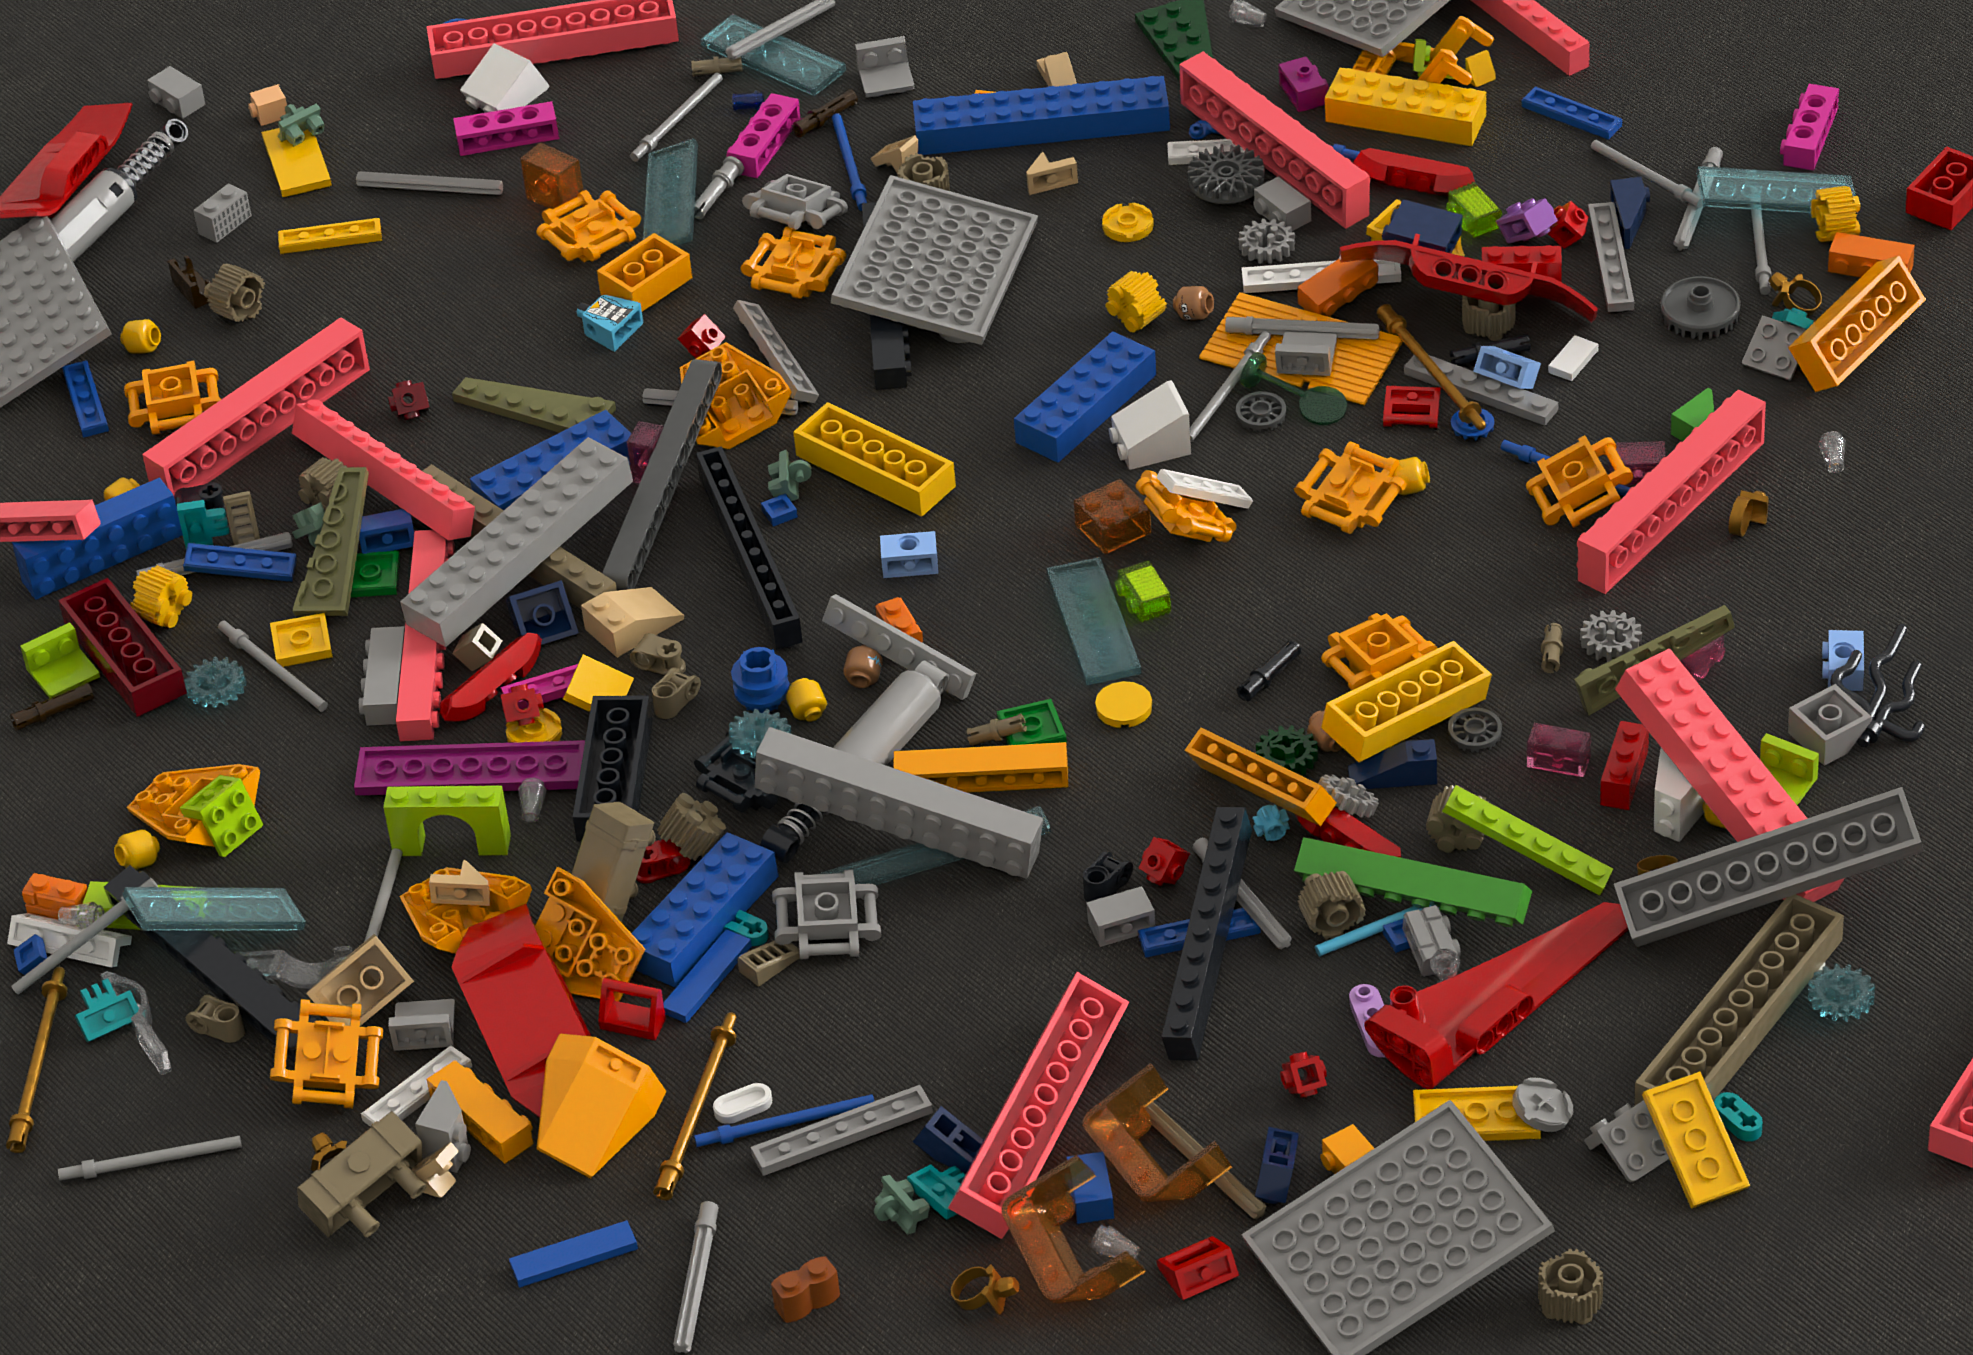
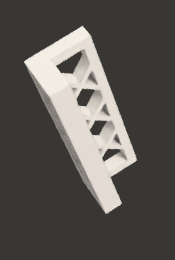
M30 913L12 915L7 944L19 946L36 934L43 938L46 953L53 954L88 926ZM102 930L67 958L107 967H117L120 946L131 945L132 936Z

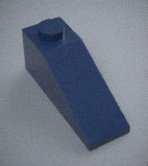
M1642 177L1610 180V202L1615 204L1624 249H1630L1646 214V202H1650L1649 187H1644Z
M1435 740L1404 741L1361 762L1348 765L1349 778L1354 779L1357 786L1361 784L1366 789L1437 784Z
M942 1106L913 1140V1143L936 1161L949 1167L956 1166L965 1174L984 1142L980 1136Z
M1268 1127L1255 1197L1271 1204L1286 1203L1299 1133Z

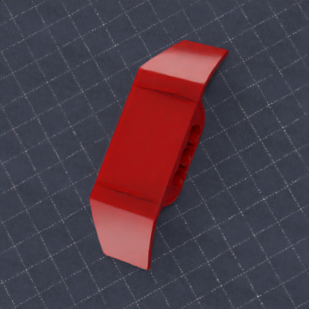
M132 103L83 106L67 126L40 150L0 196V219L41 216L53 218L68 198L116 144L131 111Z
M1416 233L1413 244L1396 240L1355 243L1340 247L1339 259L1341 263L1359 260H1382L1409 265L1413 276L1425 287L1501 305L1515 304L1530 294L1563 304L1590 322H1593L1597 316L1598 308L1581 294L1552 277L1535 274L1538 262L1533 261L1531 272L1418 246L1420 234ZM1436 272L1446 274L1448 276H1440ZM1463 279L1472 280L1474 282L1468 283ZM1496 283L1501 288L1493 289L1489 284Z
M524 904L470 926L459 945L451 968L511 1097L540 1118L546 1060L558 1035L592 1036L563 976L538 935L527 904Z

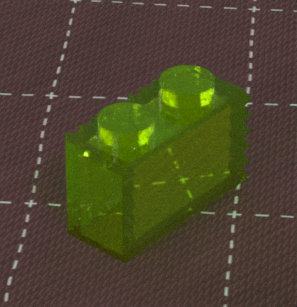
M1475 182L1448 192L1447 211L1463 215L1462 228L1464 231L1470 232L1473 238L1499 228L1496 220L1502 217V210Z
M1149 560L1117 570L1118 580L1115 581L1117 593L1120 597L1125 596L1129 612L1131 614L1135 613L1141 622L1145 619H1153L1155 616L1159 617L1171 612L1170 593Z

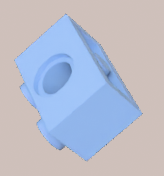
M1481 346L1473 372L1520 389H1533L1541 363L1495 346Z
M935 531L880 536L883 578L938 574Z
M1829 630L1828 642H1822V659H1828V661H1823L1822 679H1828V687L1831 686L1830 680L1833 672L1847 663L1852 651L1859 650L1862 653L1860 663L1853 674L1843 678L1842 684L1851 691H1863V631Z

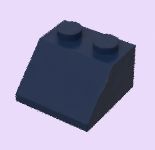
M562 580L509 596L505 599L513 626L519 637L528 632L538 634L542 639L541 645L579 633Z

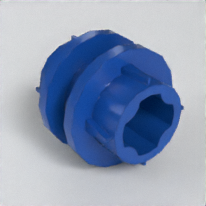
M755 647L743 651V654L734 663L731 670L735 698L742 705L746 706L747 710L756 713H766L778 709L780 702L786 697L789 690L786 662L776 655L773 649Z

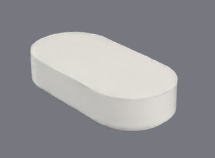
M754 1083L724 1094L714 1101V1116L721 1123L732 1124L764 1112L772 1104L771 1090L764 1084Z

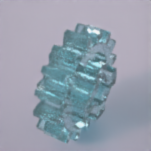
M214 657L213 661L210 662L204 659L203 665L194 664V671H187V679H184L188 698H192L194 704L201 702L204 708L208 704H212L213 708H217L219 703H223L226 706L229 699L236 701L238 699L237 693H244L243 686L247 684L243 667H238L236 660L229 663L228 657H225L222 661H218L217 657Z
M754 709V712L750 714L744 711L743 717L735 716L734 722L729 724V742L732 743L733 749L740 748L741 755L748 752L750 753V758H754L769 727L791 734V725L787 724V718L780 719V713L777 712L771 715L768 709L764 713H759L758 709Z
M1837 963L1834 965L1833 970L1824 966L1822 974L1815 972L1813 980H1809L1808 1001L1812 1002L1813 1010L1821 1009L1820 1016L1824 1017L1831 1014L1832 1021H1836L1838 1016L1843 1017L1845 1022H1848L1849 1016L1853 1015L1856 1019H1859L1861 1011L1868 1013L1870 1005H1874L1875 984L1870 983V975L1862 976L1861 968L1852 971L1850 964H1847L1845 969H1840Z

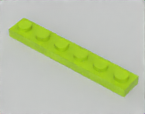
M1455 785L1442 810L1447 815L1599 896L1613 871V868Z

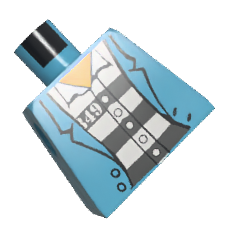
M602 295L592 305L582 302L577 308V316L582 318L585 335L614 352L643 324L641 303L627 299Z

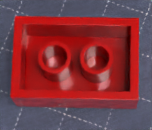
M1946 147L1907 187L1905 213L1952 230L1973 208V156Z

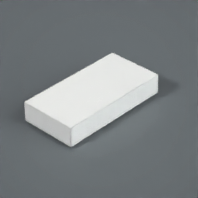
M1574 335L1549 364L1548 373L1573 381L1597 353L1598 343Z

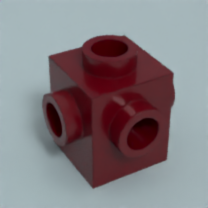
M411 380L396 383V388L391 390L392 396L388 397L391 412L396 411L397 417L404 416V420L420 417L419 412L429 410L430 408L423 382L412 384ZM410 397L412 403H405L403 398Z

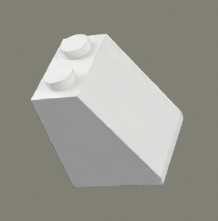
M494 43L460 91L466 97L465 102L474 109L479 107L487 113L526 106L549 88V85L530 60Z
M1172 380L1163 383L1111 416L1110 440L1112 444H1117L1118 456L1121 461L1125 460L1129 470L1191 454L1189 413Z
M1661 748L1655 784L1654 832L1680 842L1704 813V800Z

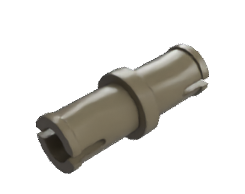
M714 56L713 59L691 61L693 77L715 73L743 72L741 57L730 60Z
M1551 623V630L1550 626L1546 625L1544 631L1545 639L1541 643V653L1543 654L1541 667L1547 673H1554L1553 669L1557 672L1560 668L1559 661L1564 647L1561 642L1563 629L1557 623Z
M1018 714L1017 716L1002 720L995 718L990 720L988 724L967 728V735H971L968 737V741L971 746H975L976 744L991 740L998 742L1003 740L1005 736L1026 732V725H1022L1026 723L1022 714Z

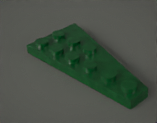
M1178 0L1135 13V22L1179 82L1180 64L1201 52H1205L1213 58L1204 0Z

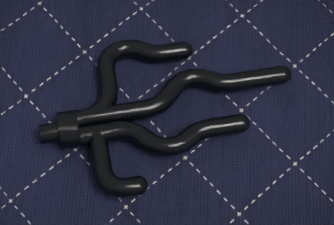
M1901 623L1896 626L1885 651L1876 655L1870 662L1869 674L1875 685V692L1869 703L1859 694L1847 689L1842 684L1843 678L1853 674L1862 658L1861 651H1852L1847 663L1837 668L1831 675V686L1836 684L1872 717V721L1858 738L1857 743L1861 747H1867L1869 743H1875L1881 731L1902 741L1913 742L1918 740L1925 730V724L1921 721H1917L1911 730H1906L1887 720L1890 714L1905 711L1914 703L1916 696L1914 683L1922 667L1921 662L1918 660L1911 662L1902 683L1904 697L1899 701L1884 704L1880 708L1887 691L1886 682L1880 668L1882 665L1890 662L1896 655L1907 632L1905 624Z

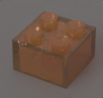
M541 142L520 158L528 199L547 208L554 209L577 197V194L583 191L579 159Z
M1121 479L1074 500L1075 524L1104 554L1151 533L1150 509Z

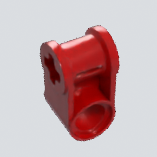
M664 839L655 841L653 845L646 847L636 880L647 884L661 878L680 874L689 867L690 859L688 857L685 858L679 853L681 847H677L675 843L671 842V839L667 842Z

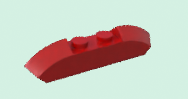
M1373 148L1360 151L1353 161V164L1365 171L1370 176V179L1385 185L1441 196L1466 195L1473 193L1477 189L1473 173L1465 166Z
M528 632L516 638L500 651L491 661L487 662L440 702V714L445 721H463L486 710L485 703L498 694L497 687L501 684L503 686L508 685L517 678V675L524 678L530 672L539 656L542 642L541 637L538 634Z
M1334 806L1321 826L1296 815L1298 821L1308 832L1321 838L1324 842L1401 858L1400 847L1344 810L1340 811L1337 806Z

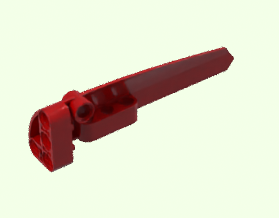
M1603 902L1500 956L1418 992L1411 986H1398L1390 992L1391 1004L1384 1005L1364 1022L1365 1030L1385 1057L1405 1076L1424 1089H1433L1475 1052L1484 1054L1627 932L1629 929L1621 905Z

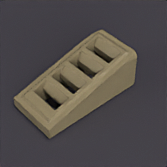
M250 491L223 496L233 544L238 545L260 539ZM247 503V506L231 509L233 506Z
M774 940L738 957L739 972L759 987L800 958L799 948L792 943L779 945ZM785 948L788 953H784L781 949Z

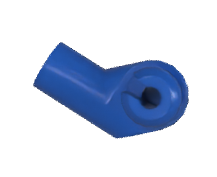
M1204 120L1192 124L1189 128L1190 137L1196 140L1202 139L1211 133L1220 134Z

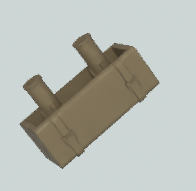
M621 802L594 804L590 818L586 822V830L572 875L583 880L622 923L629 899L635 898L638 894V886L635 881L646 847L653 845L656 837L652 830L654 822Z
M393 1111L389 1112L380 1121L373 1123L369 1130L321 1169L314 1171L305 1182L297 1187L299 1208L327 1237H330L349 1220L363 1233L365 1238L371 1236L379 1228L380 1223L364 1209L395 1182L412 1199L420 1196L426 1189V1184L411 1170L422 1161L421 1140Z

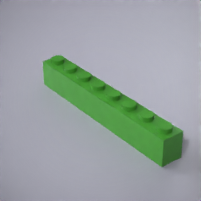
M1303 837L1294 869L1302 877L1303 882L1311 874L1316 873L1323 876L1324 873L1329 874L1333 872L1335 874L1336 872L1345 871L1362 896L1373 898L1374 894L1384 895L1385 900L1394 903H1401L1403 899L1412 901L1411 905L1422 909L1430 905H1436L1440 907L1439 910L1446 914L1456 915L1457 911L1467 913L1468 918L1478 921H1484L1485 917L1495 919L1496 924L1505 927H1512L1513 923L1524 924L1532 890L1523 883Z

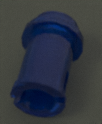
M755 90L754 93L732 95L734 110L747 108L759 110L764 102L763 92L759 93L758 90Z

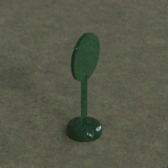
M1258 351L1253 353L1246 362L1240 378L1241 385L1252 388L1263 378L1300 396L1299 410L1308 421L1318 425H1329L1338 422L1344 417L1347 411V400L1337 389L1328 386H1317L1305 392L1266 373L1267 358Z

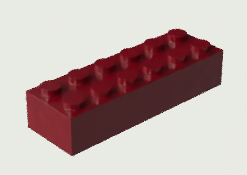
M109 578L58 600L64 624L69 622L72 624L80 645L137 717L187 694L181 668Z

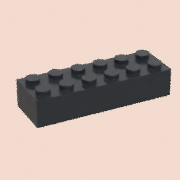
M649 696L592 697L573 812L577 842H582L586 822L590 818L594 804L621 802L639 812L653 722Z

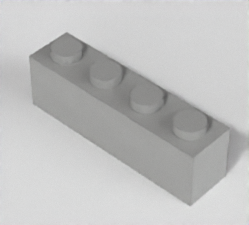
M405 626L371 628L370 639L365 642L368 659L363 660V671L366 678L361 679V691L364 697L359 698V712L365 715L367 726L396 724Z

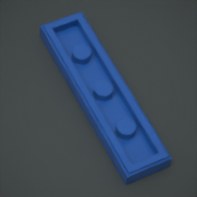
M1534 87L1522 99L1523 108L1608 140L1622 127L1621 118L1538 87Z
M88 361L63 366V375L83 438L109 431Z
M188 543L183 568L184 571L293 582L297 556L294 553Z
M1244 908L1233 910L1227 940L1261 933L1260 927ZM1190 919L1138 930V938L1145 958L1183 950Z
M726 929L663 1002L665 1015L687 1023L738 963L737 958L751 948V939Z
M626 1220L509 1258V1262L520 1288L637 1250L638 1246L630 1225Z

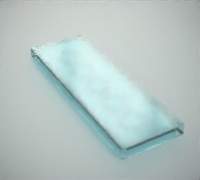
M732 14L701 38V46L728 57L725 53L727 47L764 27ZM782 35L741 56L742 64L813 96L846 71L845 63Z
M695 138L648 153L643 240L655 233L675 246L693 241L698 144Z
M1698 166L1696 172L1703 206L1811 213L1810 201L1816 199V190L1847 186L1850 187L1852 196H1856L1852 178L1848 175Z
M1097 557L1046 568L1047 577L1086 685L1141 674V665L1101 558Z
M125 887L122 894L143 930H303L306 923L285 888Z

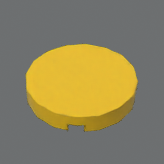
M1129 203V206L1117 204L1109 208L1102 218V229L1105 235L1119 242L1141 240L1150 234L1154 225L1151 210L1137 203Z
M1125 681L1112 683L1104 687L1097 694L1095 701L1096 713L1101 721L1112 727L1121 728V725L1127 724L1129 727L1137 726L1150 716L1152 698L1150 692L1144 686L1137 683Z
M544 708L539 711L540 716L534 718L535 723L518 726V721L507 723V742L560 741L562 736L561 720L555 712Z

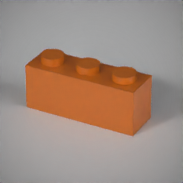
M1836 232L1829 250L1828 272L1862 277L1876 262L1900 256L1909 273H1911L1915 245Z
M1338 259L1298 286V304L1306 311L1331 316L1338 308L1345 303L1352 302L1357 295L1366 289L1372 288L1378 282L1379 264L1374 260L1341 263L1340 259Z

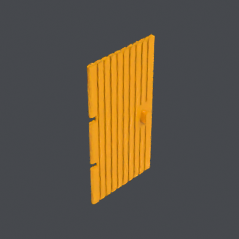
M1239 292L1236 300H1234L1232 306H1230L1225 314L1224 319H1222L1208 344H1206L1201 352L1199 359L1234 369L1244 357V351L1249 344L1254 343L1260 334L1226 333V317L1246 318V316H1252L1254 318L1346 321ZM1382 331L1379 332V337L1376 340L1337 338L1330 376L1277 373L1275 347L1276 343L1282 344L1283 335H1271V339L1263 348V354L1256 362H1252L1250 366L1254 367L1252 370L1254 375L1300 388L1305 381L1310 383L1308 390L1365 406L1403 341L1399 336Z

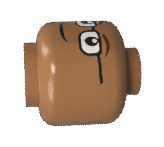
M1185 286L1174 297L1173 308L1183 320H1204L1213 311L1214 298L1212 293L1204 286Z

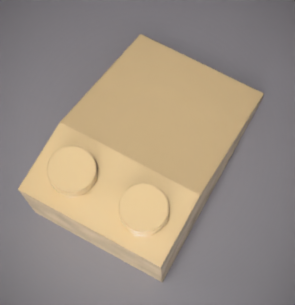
M652 587L603 592L581 605L585 630L616 657L635 648L645 634L657 635L684 619V614Z
M373 934L306 994L317 1004L340 1006L361 1004V1026L414 981L379 938ZM326 1016L330 1022H341L346 1026H350L351 1018Z

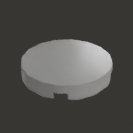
M1528 1078L1524 1080L1515 1090L1512 1099V1105L1516 1114L1526 1124L1544 1132H1557L1565 1128L1573 1115V1103L1565 1091L1562 1093L1556 1088L1557 1084L1543 1078Z

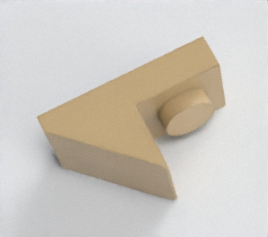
M1067 52L1037 60V68L1048 86L1077 84Z
M915 135L886 145L870 159L875 167L883 164L887 166L892 165L898 173L899 167L905 163V157L918 153V139Z
M1042 152L1026 172L1029 195L1078 183L1077 163L1074 157L1049 163L1044 152Z
M463 860L460 875H430L431 903L490 906L488 880L466 860Z
M451 1142L424 1158L411 1169L426 1184L427 1187L423 1193L441 1198L456 1182V1179L448 1171L453 1165L451 1159L458 1153L457 1148Z

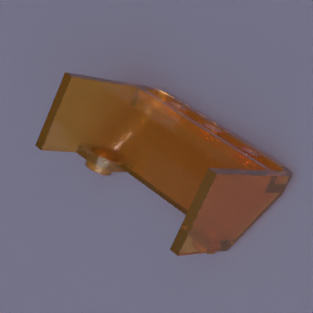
M1151 1063L1090 1109L1084 1116L1083 1127L1142 1201L1158 1202L1190 1199L1227 1172L1232 1166L1214 1141L1170 1176H1167L1138 1139L1149 1131L1152 1124L1151 1116L1145 1107L1169 1090Z
M1077 1155L1015 1192L1002 1205V1216L1042 1294L1053 1303L1101 1299L1146 1272L1144 1266L1128 1251H1124L1100 1267H1094L1083 1273L1060 1228V1225L1068 1221L1075 1212V1202L1070 1193L1096 1177L1094 1171Z

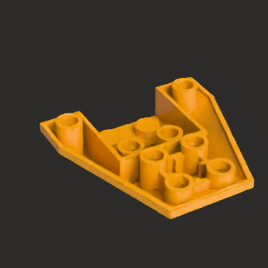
M727 342L696 358L720 362L722 365L721 381L697 436V444L713 447L722 446V448L731 449L777 423L792 393L778 372ZM691 361L680 367L681 384Z
M234 764L163 772L157 775L144 791L135 796V799L127 806V809L131 814L169 840L215 847L202 820L184 817L179 807L219 775L241 778L255 806L260 770L254 766Z
M446 867L435 871L433 874L460 875L461 869ZM479 872L489 883L490 906L431 903L430 878L422 883L411 886L407 892L399 897L422 941L437 949L456 954L470 926L527 904L532 891L531 885L515 876Z
M556 867L544 894L549 896V899L535 927L545 949L563 976L570 993L600 999L603 979L609 978L629 983L646 949L583 880L560 867ZM613 992L615 1001L620 1002L623 994Z
M559 1034L546 1060L537 1150L591 1179L655 1116L666 1090L648 1065L596 1037Z

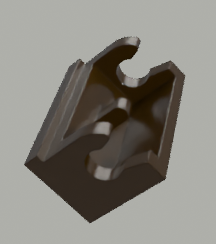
M185 255V266L182 268H178L179 265L174 258L168 260L172 283L191 305L197 309L210 303L208 302L209 298L204 296V290L206 285L211 282L208 279L204 280L193 268L192 260Z

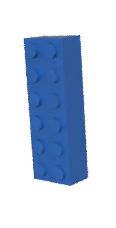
M1112 331L1014 418L1016 443L1059 463L1156 376L1155 350Z
M604 410L471 477V489L502 510H505L587 437L627 457L629 465L637 462L638 454L635 436L607 410Z
M159 477L95 505L101 524L84 540L12 542L21 580L34 599L41 598L182 536L174 495Z
M727 832L631 933L646 949L636 971L676 988L725 931L724 926L731 921L736 922L737 912L739 910L746 912L778 878L774 851Z

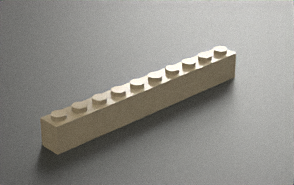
M431 464L422 470L475 506L470 538L477 535L504 511ZM558 547L528 574L544 586L562 580L568 601L581 610L582 604L601 593L617 591L616 582L561 547Z

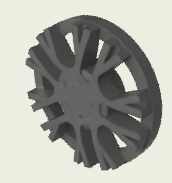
M1261 391L1247 394L1236 405L1237 421H1240L1243 428L1246 427L1247 430L1253 428L1254 432L1257 430L1261 432V429L1266 428L1276 429L1277 424L1281 425L1285 421L1286 404L1280 396L1274 393ZM1266 399H1272L1273 401L1269 403ZM1248 402L1251 406H1245L1244 404Z
M1466 708L1455 713L1450 718L1448 734L1450 741L1457 744L1458 749L1466 751L1467 748L1471 749L1473 753L1474 751L1478 753L1479 749L1487 747L1492 749L1496 742L1500 741L1502 723L1495 713L1487 709ZM1476 714L1484 715L1485 717L1483 719L1477 718ZM1458 721L1463 725H1456L1454 723Z

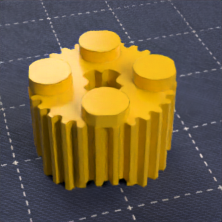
M1840 186L1816 190V199L1810 201L1812 218H1816L1818 229H1820V231H1815L1818 241H1833L1836 232L1859 236L1860 224L1856 220V212L1860 211V201L1858 196H1852L1850 187Z
M1130 271L1107 290V299L1109 301L1106 303V308L1112 316L1117 315L1118 319H1121V322L1124 323L1126 329L1130 332L1142 329L1167 308L1165 299H1161L1159 291H1156L1158 286L1157 280L1153 279L1152 275L1149 276L1148 272L1141 274L1136 271Z
M157 565L147 572L140 571L139 576H136V581L133 582V588L136 593L134 594L133 602H130V606L140 618L161 627L172 628L177 624L178 615L184 609L183 606L190 604L193 593L187 590L189 588L187 586L188 582L184 576Z

